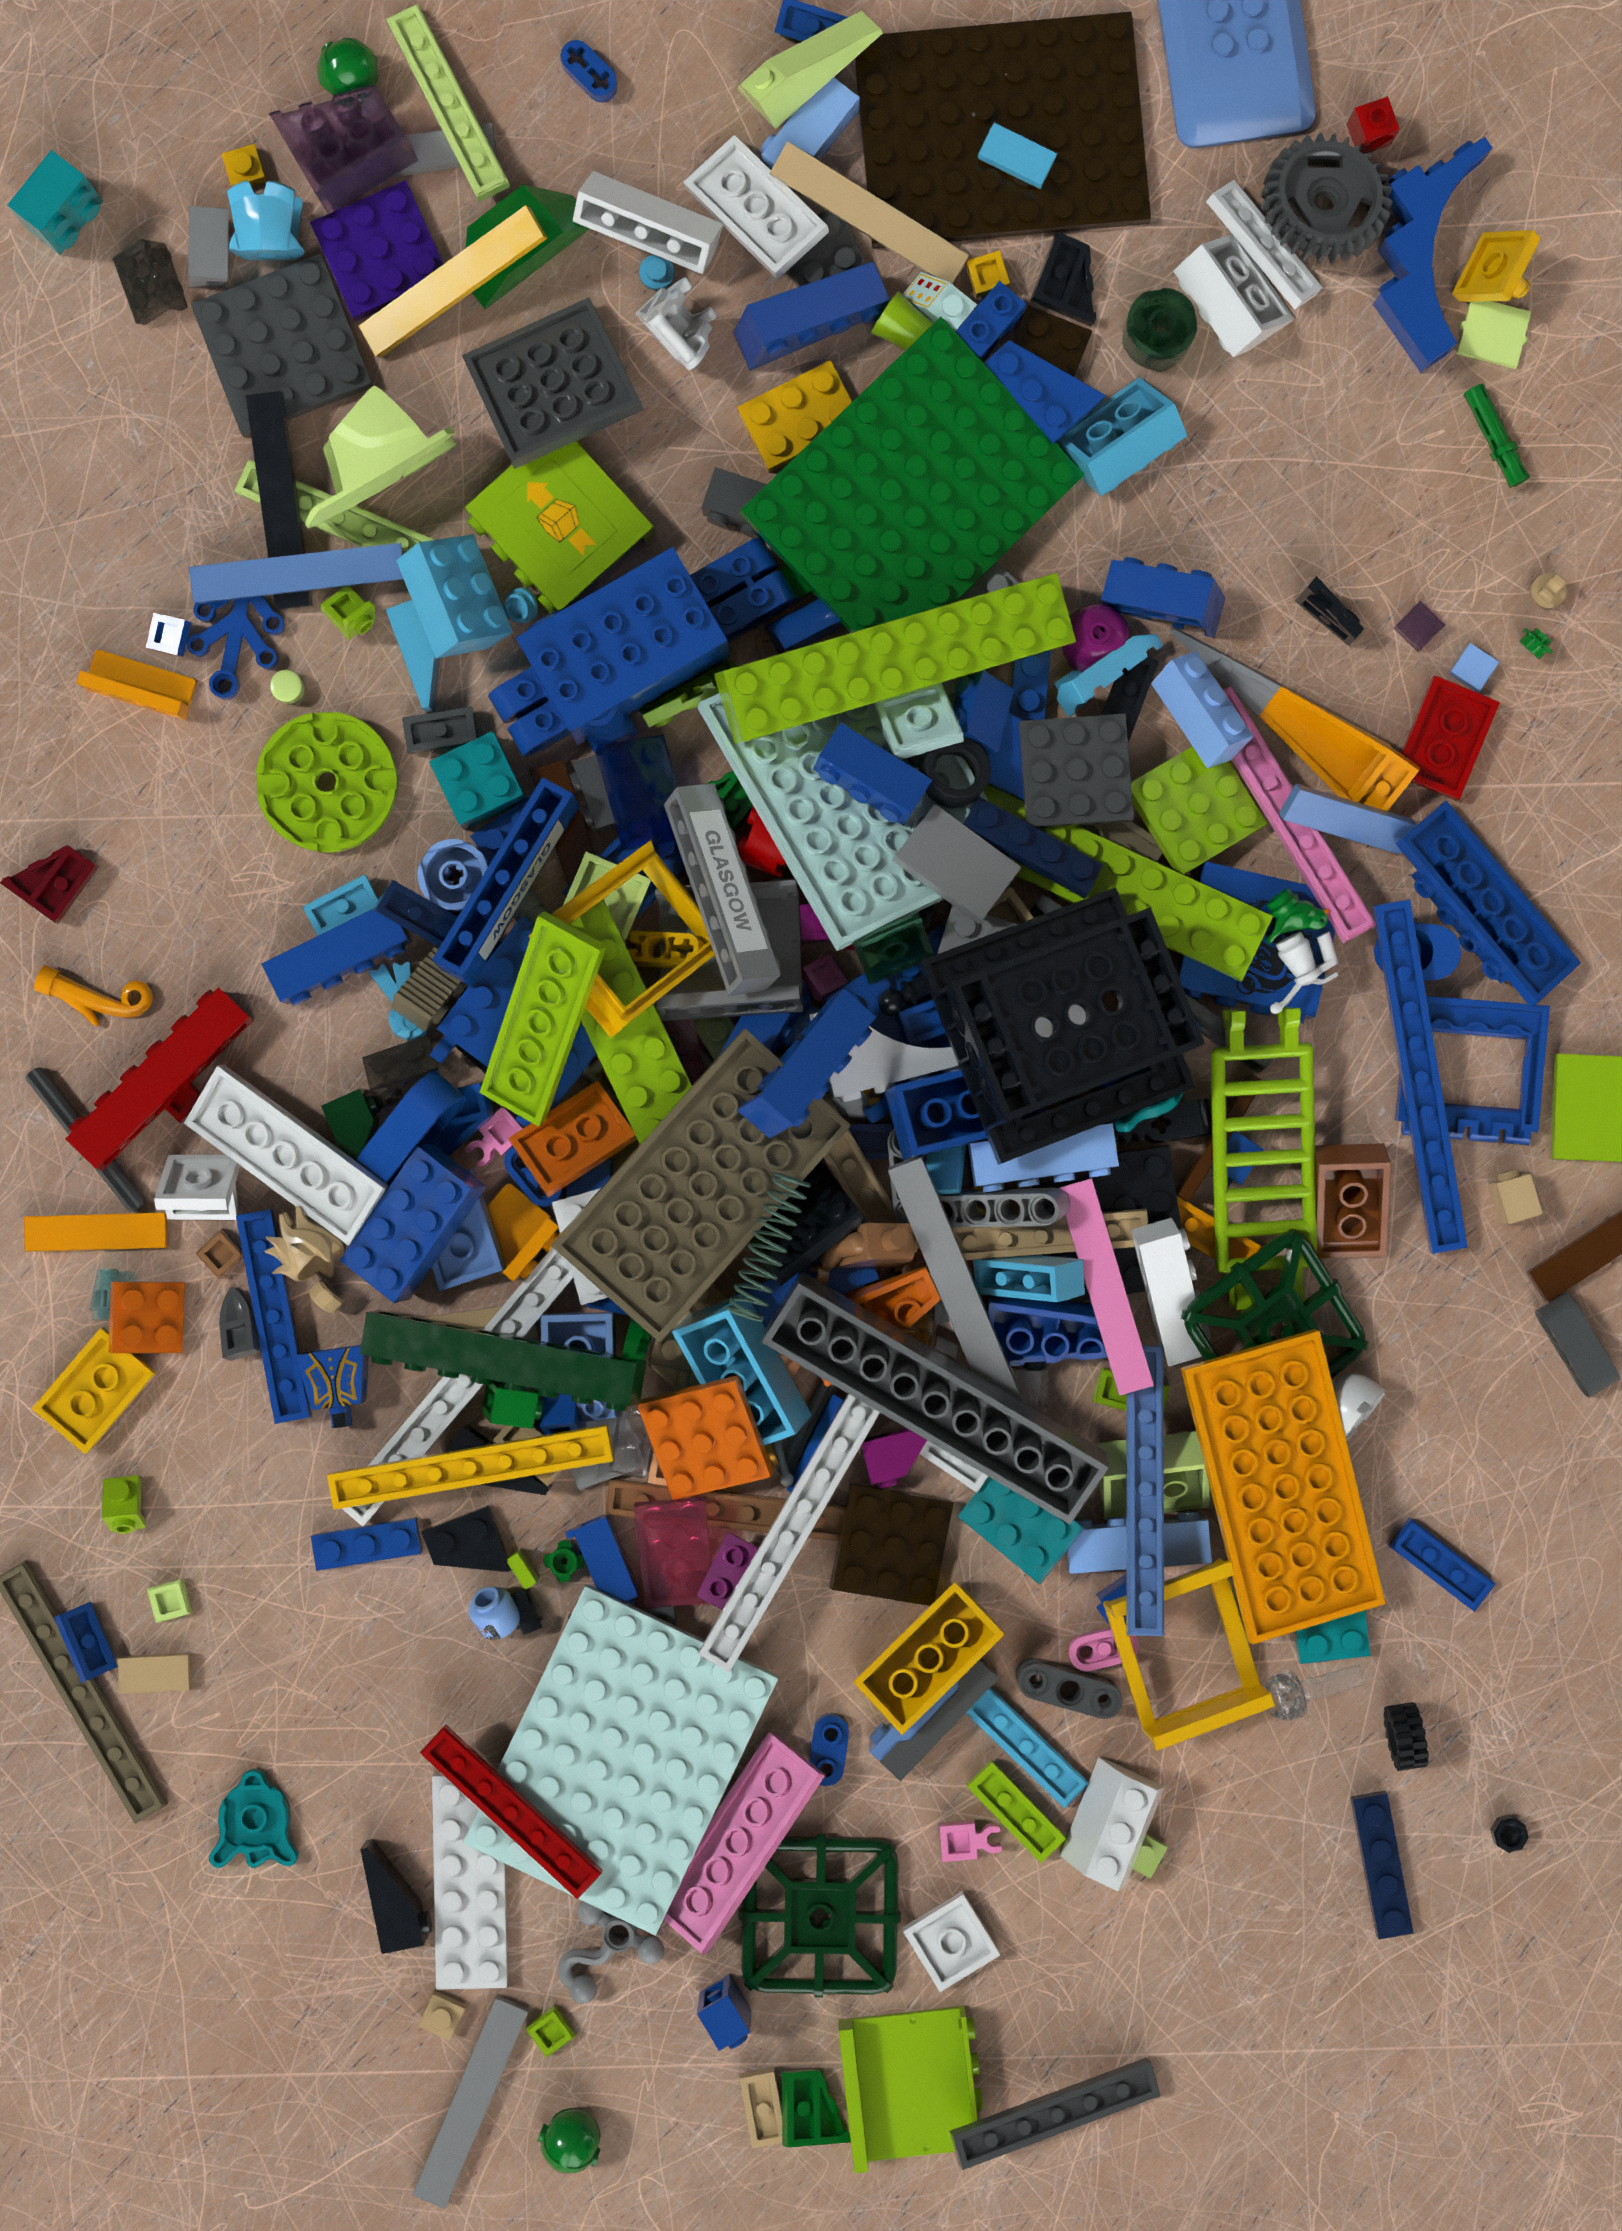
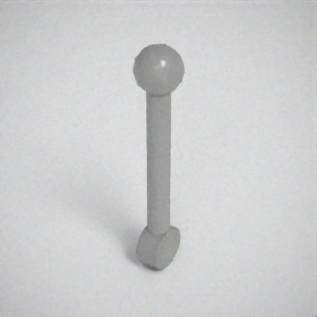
M778 1440L774 1442L782 1472L780 1482L783 1486L789 1487L793 1484L794 1477L788 1471L781 1441Z

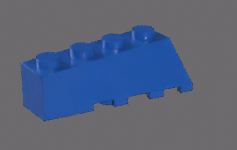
M988 1295L986 1311L1010 1367L1042 1361L1057 1363L1060 1360L1079 1358V1360L1108 1358L1092 1304L1069 1301L1048 1302Z

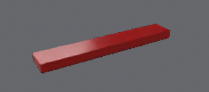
M445 1724L420 1751L424 1758L577 1900L602 1874L603 1870L448 1725Z

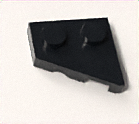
M1057 232L1053 237L1030 301L1091 327L1094 325L1096 312H1093L1092 292L1094 291L1093 276L1089 271L1091 264L1090 245Z
M489 1505L422 1531L434 1565L499 1572L512 1570L507 1563L509 1556Z

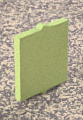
M1492 301L1469 302L1465 321L1460 324L1462 333L1456 354L1516 369L1522 346L1528 340L1525 334L1531 311Z

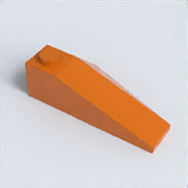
M926 1266L843 1294L845 1297L903 1331L911 1327L941 1300ZM822 1378L826 1387L832 1385Z

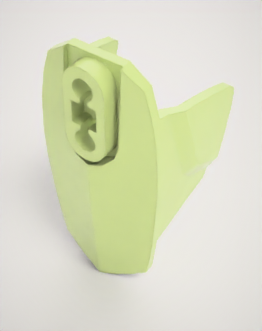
M377 386L371 387L333 430L328 438V442L323 447L336 495L314 506L305 520L307 528L309 529L355 506L399 481L401 476L403 478L410 476L457 445L451 437L456 434L452 426L427 438L417 424L397 403Z

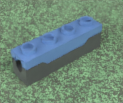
M981 1658L904 1735H901L891 1723L888 1725L881 1723L869 1736L871 1740L869 1752L877 1760L879 1759L880 1763L901 1782L999 1679L997 1672Z

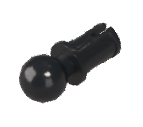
M923 974L909 982L901 981V990L894 988L884 990L878 998V1007L881 1012L887 1016L899 1015L904 1010L906 1002L911 1006H916L918 1000L929 995L930 992Z

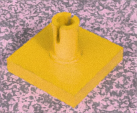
M1534 230L1483 232L1452 295L1459 302L1510 301L1511 297L1514 299L1522 298L1527 294L1531 286L1530 282L1522 275L1541 237Z

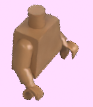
M864 1223L823 1253L820 1257V1264H810L809 1270L811 1273H817L816 1279L825 1285L828 1283L829 1271L835 1267L892 1268V1273L904 1274L915 1270L914 1265L919 1245L912 1232L910 1223Z

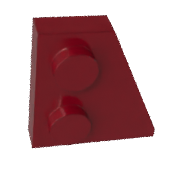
M66 845L53 852L46 859H39L28 865V868L13 876L3 878L0 884L58 924L99 866L71 846Z

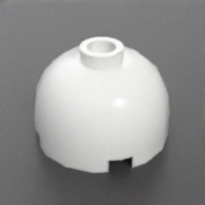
M1356 1373L1346 1374L1337 1381L1331 1379L1346 1442L1356 1433V1428L1362 1421H1366L1386 1391L1372 1379Z

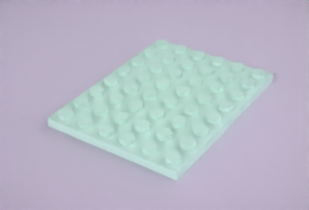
M720 693L699 702V712L836 951L898 922L895 920L909 913H916L944 899L892 860L934 804L963 824L975 802L965 807L949 808L937 804L925 792L905 826H902L898 822L893 823L886 820L877 809L869 804L857 802L850 796L848 791L837 784L833 785L825 782L818 772L813 770L820 753L840 722L892 754L876 715L874 703L734 744ZM926 753L905 758L902 761L920 771L921 763ZM952 754L943 755L936 762L935 773L940 781L948 787L957 790L967 789L974 782L975 777L962 757ZM982 792L980 797L988 801L986 795Z
M586 1583L497 1772L603 1870L602 1874L579 1899L656 1936L779 1676L741 1657H738L731 1671L727 1672L698 1655L705 1640L637 1607L611 1597ZM478 1810L463 1841L464 1844L572 1895L483 1811Z

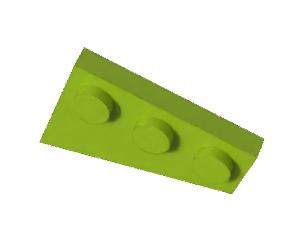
M729 658L640 708L638 711L648 727L653 725L657 728L664 726L675 718L674 715L686 709H694L699 705V702L719 694L714 674L738 666Z

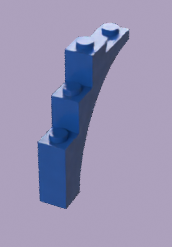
M1483 137L1474 144L1471 140L1467 141L1453 153L1454 158L1447 163H1444L1443 160L1436 162L1425 173L1417 165L1409 172L1406 168H1403L1388 180L1389 186L1392 187L1388 198L1393 201L1390 209L1400 222L1384 233L1383 237L1385 240L1378 249V252L1396 277H1393L1378 289L1380 295L1373 306L1420 373L1448 355L1457 344L1456 339L1444 320L1435 293L1432 267L1434 238L1441 213L1451 193L1464 177L1486 159L1493 147L1486 137Z

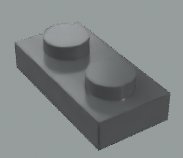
M472 706L402 718L407 752L409 754L458 747L478 738Z

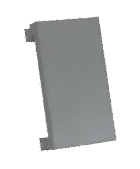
M189 206V287L221 288L224 287V282H228L229 209Z

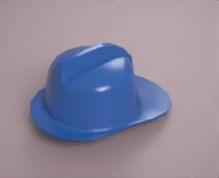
M1414 923L1423 979L1425 981L1439 980L1450 975L1459 965L1461 958L1460 942L1455 934L1444 926ZM1377 938L1374 947V956L1377 965L1383 972Z

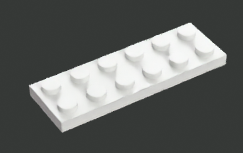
M224 1064L217 1065L184 1122L185 1125L294 1206H301L305 1214L347 1245L352 1243L389 1187L385 1182Z
M434 1773L432 1775L436 1990L507 1988L506 1864L463 1843L479 1808L442 1773Z

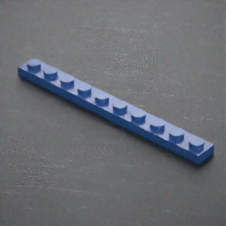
M1405 899L1372 905L1429 1250L1432 1254L1468 1248L1411 900Z

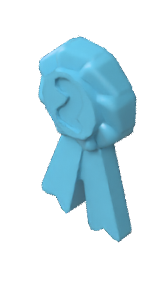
M405 962L403 965L393 963L396 983L383 963L378 970H371L369 972L391 1003L396 992L412 975V968L409 962ZM393 1009L388 1014L389 1024L394 1035L406 1041L422 1038L429 1031V1029L426 1032L422 1031L421 1028L416 1027L414 1023H411L403 1015L393 1011Z

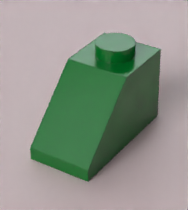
M492 1380L491 1385H486L482 1412L490 1423L533 1429L534 1419H540L543 1400L538 1398V1392L534 1388L526 1387L525 1391L509 1390L504 1388L505 1382Z

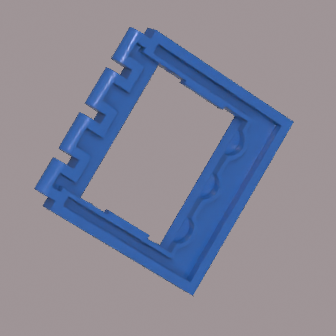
M1426 996L1432 1032L1526 1039L1522 1063L1519 1109L1444 1103L1450 1139L1462 1140L1464 1127L1467 1126L1469 1141L1497 1143L1499 1131L1503 1129V1143L1529 1145L1531 1132H1538L1550 1006L1533 1005L1530 1007L1528 1004ZM1399 1070L1395 1120L1402 1121L1401 1134L1410 1136Z

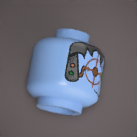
M487 1587L479 1590L469 1604L468 1614L470 1620L479 1634L486 1639L497 1640L510 1635L520 1621L519 1611L513 1598L502 1587Z

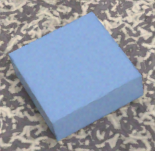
M1469 643L1448 674L1478 693L1499 661L1472 643Z

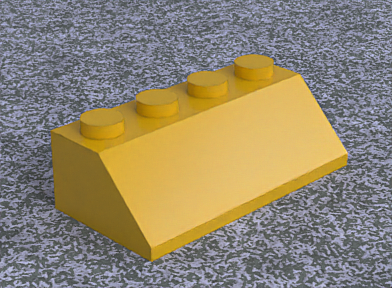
M954 1582L853 1683L897 1731L904 1735L1005 1633L960 1582Z

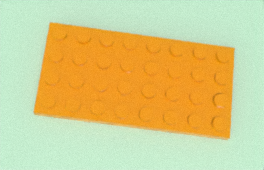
M1313 1329L1182 1367L1181 1372L1227 1558L1231 1561L1234 1571L1232 1578L1248 1641L1253 1645L1386 1604L1320 1331Z

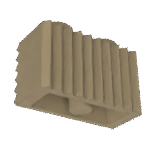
M437 946L433 947L403 986L400 987L399 991L396 992L391 1006L393 1011H397L399 1015H403L405 1019H408L425 1032L433 1023L439 1026L450 1011L447 1007L453 998L458 1000L468 988L467 984L443 972L432 961L439 949Z

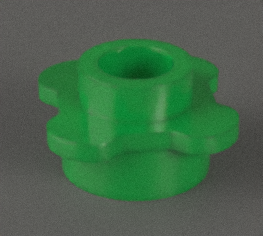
M1526 628L1523 630L1526 634L1519 642L1539 660L1546 653L1551 654L1553 652L1547 647L1552 641L1538 628H1535L1532 632Z
M561 1540L558 1543V1548L552 1553H547L543 1558L544 1566L550 1568L557 1575V1580L560 1582H568L571 1579V1574L576 1569L583 1568L586 1563L583 1555L577 1554L569 1540ZM566 1558L568 1560L567 1564H562L561 1559Z

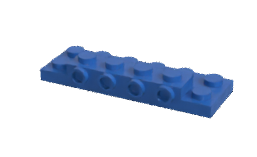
M1447 800L1395 843L1417 869L1411 875L1415 880L1414 888L1420 896L1430 898L1436 905L1439 920L1455 928L1460 934L1459 942L1466 951L1474 952L1483 962L1482 971L1488 978L1498 980L1500 984L1508 980L1530 1007L1540 1002L1581 964L1574 953Z

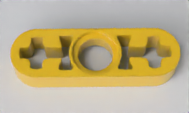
M630 931L625 942L627 948L632 947L633 944L641 948V952L637 949H629L636 967L672 969L705 945L703 941L690 933ZM660 942H665L666 948L664 953L660 957L654 958L653 950L655 946ZM692 947H694L693 952L687 953L686 956H684L680 952H677V948H679L680 950L689 951Z

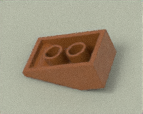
M1385 1144L1315 1145L1317 1253L1319 1257H1387L1391 1161Z

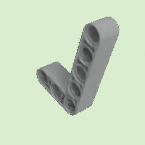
M895 1129L888 1136L890 1167L904 1162ZM923 1155L922 1157L926 1164L927 1155ZM891 1180L895 1219L898 1223H909ZM1058 1188L1005 1189L983 1193V1190H961V1195H939L942 1205L946 1201L953 1209L952 1217L947 1215L952 1228L1046 1226L1063 1218L1070 1209L1069 1197ZM1044 1199H1048L1054 1204V1215L1045 1210L1043 1205ZM977 1200L986 1206V1216L978 1212L976 1207ZM1010 1200H1014L1019 1204L1021 1209L1020 1215L1012 1212Z

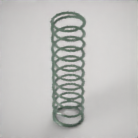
M774 1172V1175L777 1177H773L772 1181L792 1193L769 1190L767 1193L771 1198L786 1206L765 1203L762 1206L767 1212L782 1220L770 1217L757 1218L759 1223L777 1233L763 1230L753 1231L756 1238L771 1246L755 1243L748 1245L752 1252L765 1259L755 1257L743 1258L747 1265L759 1272L741 1270L738 1273L743 1279L756 1286L735 1284V1290L750 1299L731 1297L729 1301L735 1307H726L728 1311L759 1322L763 1321V1316L740 1306L733 1300L765 1307L769 1306L768 1303L744 1292L738 1287L773 1293V1290L743 1274H751L777 1280L778 1277L759 1268L748 1260L775 1266H783V1264L753 1247L781 1253L788 1251L758 1234L788 1240L793 1239L791 1235L762 1220L796 1226L797 1223L768 1207L800 1213L802 1210L773 1194L803 1200L807 1198L804 1194L777 1180L811 1187L807 1182L778 1172Z

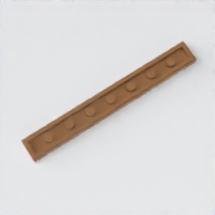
M611 1478L609 1479L605 1515L768 1533L787 1498L715 1490L672 1500L668 1486ZM827 1503L808 1538L838 1541L845 1505Z

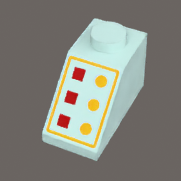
M920 272L902 294L928 319L935 323L942 317L955 332L977 307L975 302L950 282Z

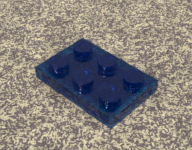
M664 734L603 744L595 748L622 851L640 848L650 840L653 845L676 841L664 803L678 785Z

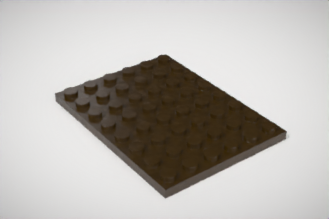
M1132 11L884 33L855 58L867 191L946 241L1150 224L1151 212ZM993 123L1057 153L1056 159L1041 189L978 159V153ZM871 238L872 249L885 248V246Z

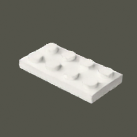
M734 135L693 172L683 184L685 189L718 222L723 223V226L778 280L827 235L829 229L827 224L787 185L769 175L771 170Z

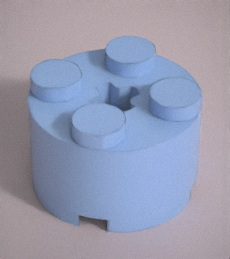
M459 839L443 840L432 845L420 862L417 872L419 887L429 901L450 913L460 914L490 864L483 853L472 844ZM454 869L464 874L463 877L459 878V884L457 885L448 880V878L453 876Z

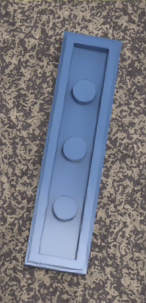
M1299 784L1294 785L1279 812V815L1285 821L1399 855L1402 851L1395 843L1417 825L1411 818Z

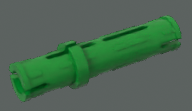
M1484 383L1470 388L1463 396L1492 451L1490 456L1493 462L1497 461L1509 488L1522 484L1530 478V475L1517 452L1519 447L1516 441H1512Z

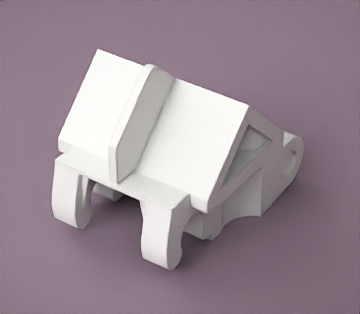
M684 277L669 287L667 291L664 287L661 288L635 315L651 332L653 338L659 341L676 362L685 366L687 370H691L701 362L710 347L708 334L711 332L712 327L709 322L714 320L717 314L711 307L693 315L683 305L686 299L684 293L689 291L693 285Z

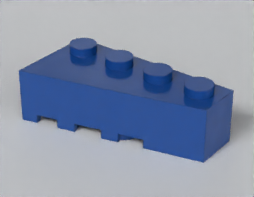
M870 262L748 304L733 334L751 371L827 337L841 334L859 323L869 324L878 320L889 303L890 298L874 262Z
M845 989L833 995L801 1033L804 1039L795 1041L780 1058L781 1062L784 1063L783 1066L780 1067L778 1065L759 1083L757 1088L762 1092L749 1101H744L737 1111L769 1139L793 1125L798 1128L809 1116L811 1111L807 1107L814 1098L817 1101L821 1099L832 1084L828 1079L834 1072L839 1074L851 1061L852 1057L848 1054L855 1045L860 1047L871 1035L872 1030L869 1026L876 1016Z

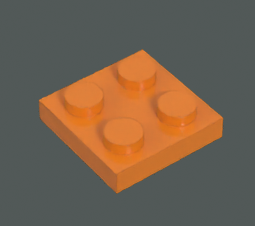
M111 1281L108 1352L183 1353L185 1282Z

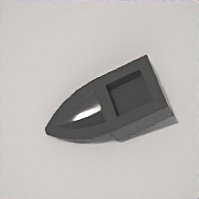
M230 1287L222 1303L219 1327L222 1358L232 1361L259 1353L261 1349L255 1317L251 1316L249 1306L243 1295L236 1288Z

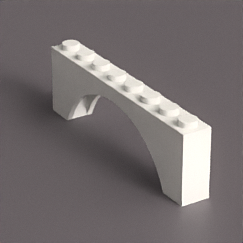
M1071 1005L1068 1011L1070 1020L1075 1024H1083L1086 1019L1084 1009L1079 1005ZM818 1012L809 1014L811 1021ZM1043 1017L1036 1020L1035 1029L1037 1033L1042 1037H1049L1053 1031L1051 1022ZM869 1026L872 1030L871 1035L860 1047L855 1045L848 1054L852 1059L839 1074L834 1072L828 1079L832 1084L829 1088V1094L832 1098L840 1097L841 1103L862 1098L860 1091L874 1088L875 1094L882 1093L895 1086V1082L908 1079L909 1082L928 1078L930 1077L929 1073L942 1070L944 1074L960 1070L952 1047L922 1048L904 1044L879 1033Z

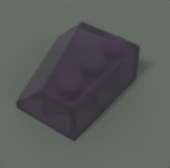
M375 84L334 95L332 100L317 105L307 102L300 104L298 110L287 113L277 110L269 113L328 215L418 161L406 136Z

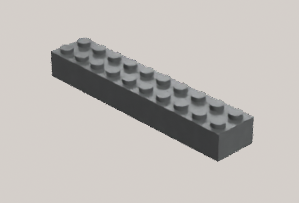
M802 1270L765 1327L762 1338L763 1344L1068 1524L1072 1523L1109 1468L1107 1451Z

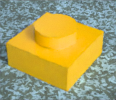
M255 143L221 153L231 187L243 181H249L251 187L267 182Z
M1000 250L966 260L967 272L976 298L988 295L999 281L1006 287H1010V281Z

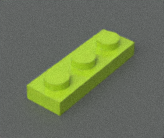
M992 1759L966 1783L967 1788L1040 1863L1066 1840L1065 1835Z

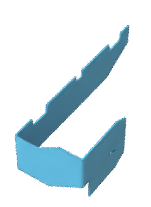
M1157 634L1132 636L1126 641L1124 646L1113 650L1084 672L1079 670L1071 671L1054 683L1058 689L1057 700L1067 717L1074 715L1076 710L1089 702L1095 695L1093 690L1099 685L1103 688L1107 687L1124 674L1122 672L1124 668L1129 671L1147 658L1146 651L1153 646L1156 650L1161 648L1163 644Z

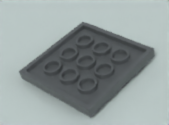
M321 253L191 303L194 315L243 437L251 435L246 395L276 391L283 392L287 420H290L373 387Z
M590 297L462 355L514 469L644 410Z

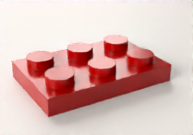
M1436 675L1433 676L1401 751L1403 756L1420 767L1411 783L1452 800H1460L1500 702Z

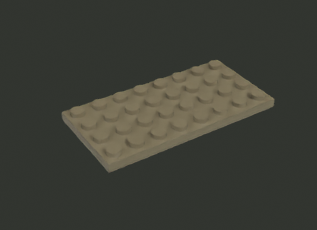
M746 1028L735 1037L550 1245L658 1342H661L754 1237L753 1231L761 1229L763 1225L759 1223L757 1218L771 1217L773 1215L763 1209L762 1205L765 1203L782 1205V1203L771 1198L767 1191L777 1190L792 1193L772 1181L773 1177H777L774 1175V1172L803 1181L851 1126L822 1098L818 1101L815 1098L807 1107L811 1112L798 1128L793 1125L770 1139L737 1111L744 1101H749L760 1094L762 1091L757 1088L759 1083L778 1065L782 1067L784 1064ZM777 1180L794 1190L799 1185L795 1183ZM773 1194L784 1201L789 1197L779 1194ZM768 1207L769 1209H771V1210H773V1211H775V1212H776V1210L778 1209V1208Z

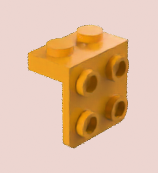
M506 1184L487 1208L507 1266L502 1273L514 1282L520 1277L525 1280L539 1264L535 1259L543 1249L547 1253L552 1248L550 1245L559 1236L557 1233L559 1227L557 1221L540 1206L532 1203L516 1186Z

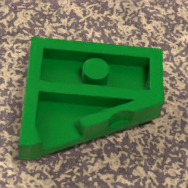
M815 2068L782 2071V2145L791 2148L851 2143L850 2134L842 2125L837 2114L839 2110L834 2099L827 2092V2084L821 2071Z

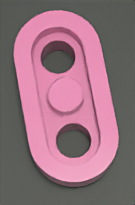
M1111 1627L1080 1634L1073 1638L1069 1644V1658L1072 1664L1081 1671L1088 1672L1121 1664L1118 1650L1114 1647ZM1129 1636L1136 1656L1139 1650L1137 1636ZM1085 1645L1092 1648V1652L1088 1657H1082L1079 1654L1081 1647Z

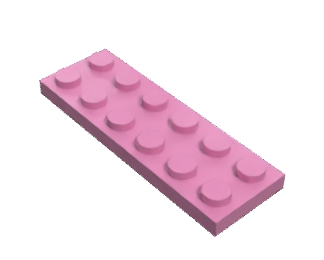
M768 1732L713 1815L663 1919L701 1954H708L825 1777L822 1771L773 1732Z

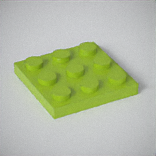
M1193 746L1131 782L1132 803L1172 869L1183 875L1267 825V822L1230 762L1227 761L1207 769Z

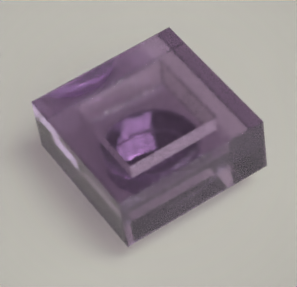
M1419 601L1393 629L1419 652L1445 624L1425 604Z

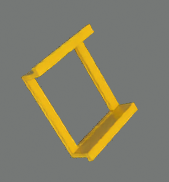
M651 840L551 914L570 925L643 870L695 936L705 943V945L626 1007L597 973L586 1009L610 1038L709 959L715 957L698 904L655 852Z
M1218 1558L1212 1564L1164 1581V1601L1203 1586L1211 1585L1241 1687L1156 1719L1154 1718L1130 1637L1126 1634V1624L1123 1617L1126 1615V1595L1112 1601L1107 1600L1103 1602L1142 1731L1153 1742L1156 1751L1275 1707L1271 1693L1260 1684L1228 1579V1577L1234 1575L1230 1560L1223 1561L1221 1558Z

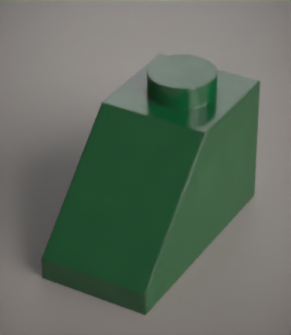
M357 1089L321 1105L340 1150L356 1162L361 1151L375 1135L380 1122L377 1117V1113L381 1112L380 1106L374 1094H367L366 1089Z

